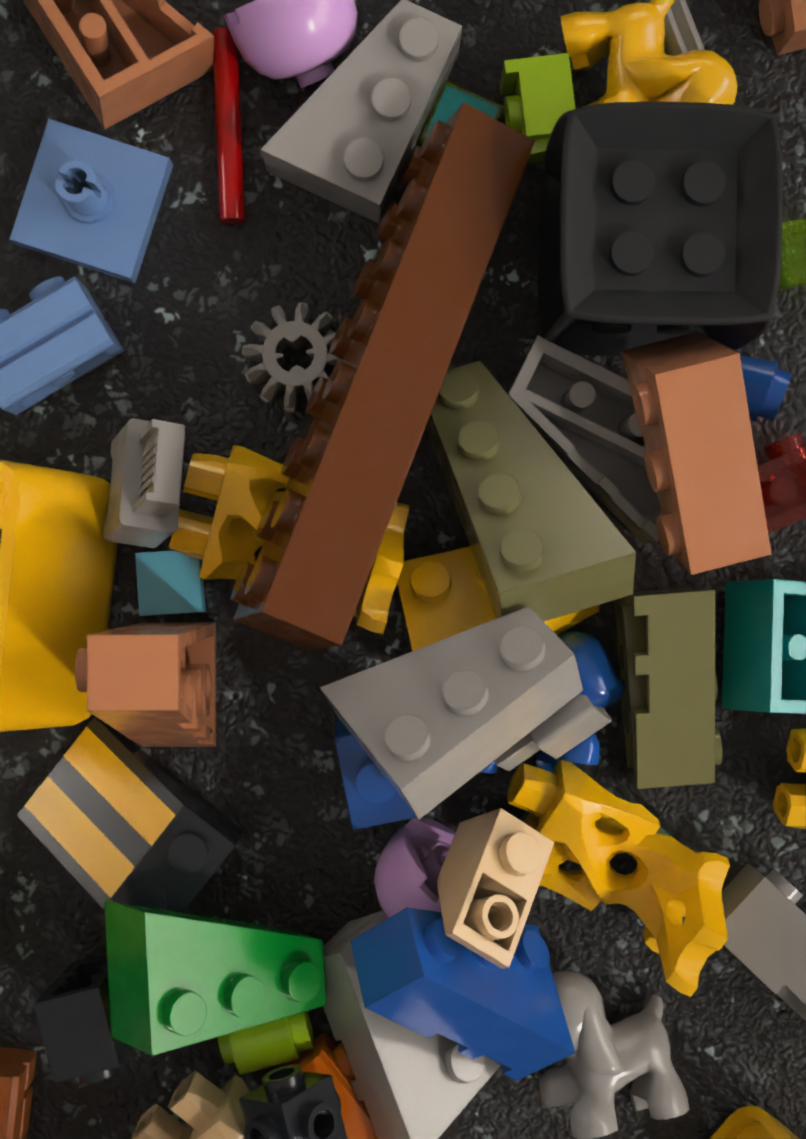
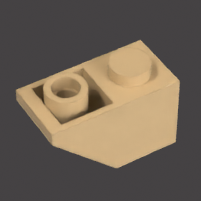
M502 808L460 822L436 880L445 935L499 968H509L554 842Z

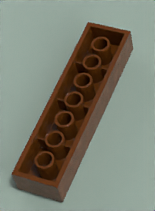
M464 102L446 123L438 119L434 122L424 140L422 148L415 145L402 168L399 182L407 185L399 204L394 201L390 204L379 225L376 238L384 241L377 260L369 259L358 277L353 291V295L361 299L353 320L346 317L342 321L331 344L329 353L338 357L329 379L323 376L319 379L308 401L306 414L314 417L305 440L299 437L294 440L283 463L281 474L289 477L280 501L272 499L269 502L258 525L256 536L265 541L255 564L248 561L244 564L232 590L231 600L239 603L233 618L234 621L304 650L341 646L343 644L535 143V140Z

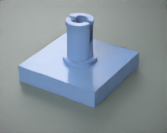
M48 118L10 240L17 246L136 283L173 163L169 157Z

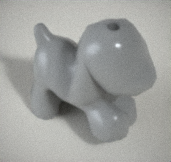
M573 971L552 973L576 1053L566 1057L564 1064L543 1073L539 1082L542 1106L555 1107L575 1103L570 1111V1125L572 1135L577 1139L599 1138L618 1130L614 1096L617 1091L631 1081L633 1082L629 1093L635 1111L649 1108L651 1118L656 1120L671 1119L689 1111L687 1094L673 1067L668 1033L661 1021L664 1007L662 998L657 994H652L640 1013L610 1025L605 1017L602 996L590 978L582 973Z

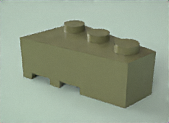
M677 588L633 592L632 595L613 600L618 676L625 681L626 685L625 692L620 699L626 779L637 789L715 783V765H720L723 757L720 732L715 726V701L718 695L715 671V590Z

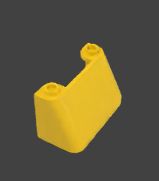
M0 460V529H2L0 543V732L74 726L92 715L87 711V692H79L77 690L75 663L78 649L87 648L88 634L109 630L118 543L108 542L103 537L110 493V483L105 479L84 473Z

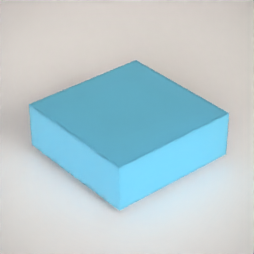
M175 550L135 553L139 616L206 611L204 580L199 577L202 560L189 557Z

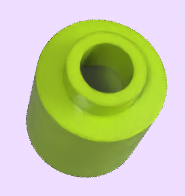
M309 1011L218 1037L224 1064L235 1063L240 1075L301 1059V1052L315 1048Z

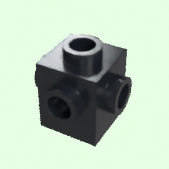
M299 1065L283 1066L268 1072L262 1078L263 1085L239 1098L245 1121V1139H347L341 1115V1101L335 1090L331 1075L304 1072Z

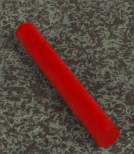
M217 28L212 31V35H214L213 72L220 222L224 224H240L245 222L238 48L233 41L229 28Z

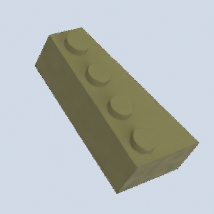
M481 361L447 370L426 424V429L496 617L500 618L529 606L543 621H548L632 595L636 551Z

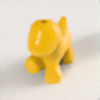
M651 0L649 3L636 2L623 5L611 12H574L560 16L567 53L571 57L574 72L591 69L601 59L609 55L606 93L597 101L586 106L614 102H688L733 105L738 85L732 66L726 59L711 50H694L676 56L665 54L664 18L675 0Z

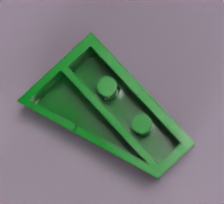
M104 900L111 1037L154 1056L326 1005L322 939L279 927L216 917H204L178 911L153 909Z

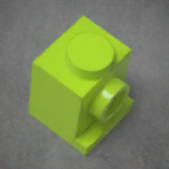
M569 53L504 60L499 81L500 95L513 94L504 98L505 123L512 129L535 140L527 162H544L547 144L557 120L563 113L576 109Z

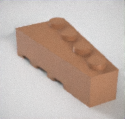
M140 622L87 635V648H79L77 652L75 679L77 690L79 692H87L88 712L141 747H216V622Z

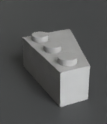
M400 0L262 147L261 154L267 172L380 224L400 183L399 176L410 152L418 144L459 55L462 25L408 0Z
M529 606L319 687L342 724L418 819H421L583 691L575 654Z
M748 863L722 891V903L728 933V940L724 946L806 1021V914L795 905L803 895L774 868L765 877Z
M382 910L349 921L323 946L326 1005L323 1008L335 1040H342L355 1075V1079L351 1080V1084L357 1100H364L378 1139H438L501 1064L486 1056L472 1060L460 1054L458 1043L438 1033L427 1038L364 1007L350 941L388 919Z

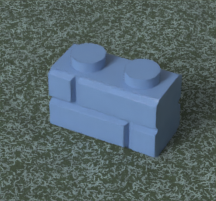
M61 276L48 279L37 285L29 293L32 302L11 314L7 309L0 310V407L2 410L18 415L124 352L86 286L75 276L66 282Z

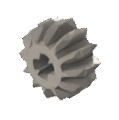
M298 303L295 309V321L289 322L281 306L273 307L271 309L272 317L277 324L273 330H270L264 323L255 321L251 325L253 333L264 344H248L242 347V355L246 359L262 362L245 373L249 384H259L269 380L260 395V398L266 404L274 402L282 391L285 390L284 409L288 413H295L297 411L299 394L306 393L307 400L309 401L319 379L322 376L329 379V371H333L338 357L329 353L336 333L325 336L333 323L332 315L328 312H323L309 325L310 312L307 303ZM304 345L311 348L306 351L311 365L306 370L298 365L292 367L289 372L282 369L288 366L283 355L286 349L290 348L298 352Z

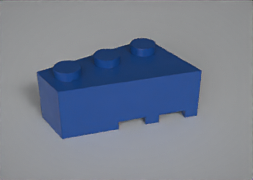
M406 907L350 941L364 1007L427 1038L438 1033L458 1043L460 1054L472 1060L486 1056L502 1064V1074L516 1081L576 1053L550 969L549 950L536 925L525 924L510 967L505 969L499 968L446 936L442 913L437 911Z

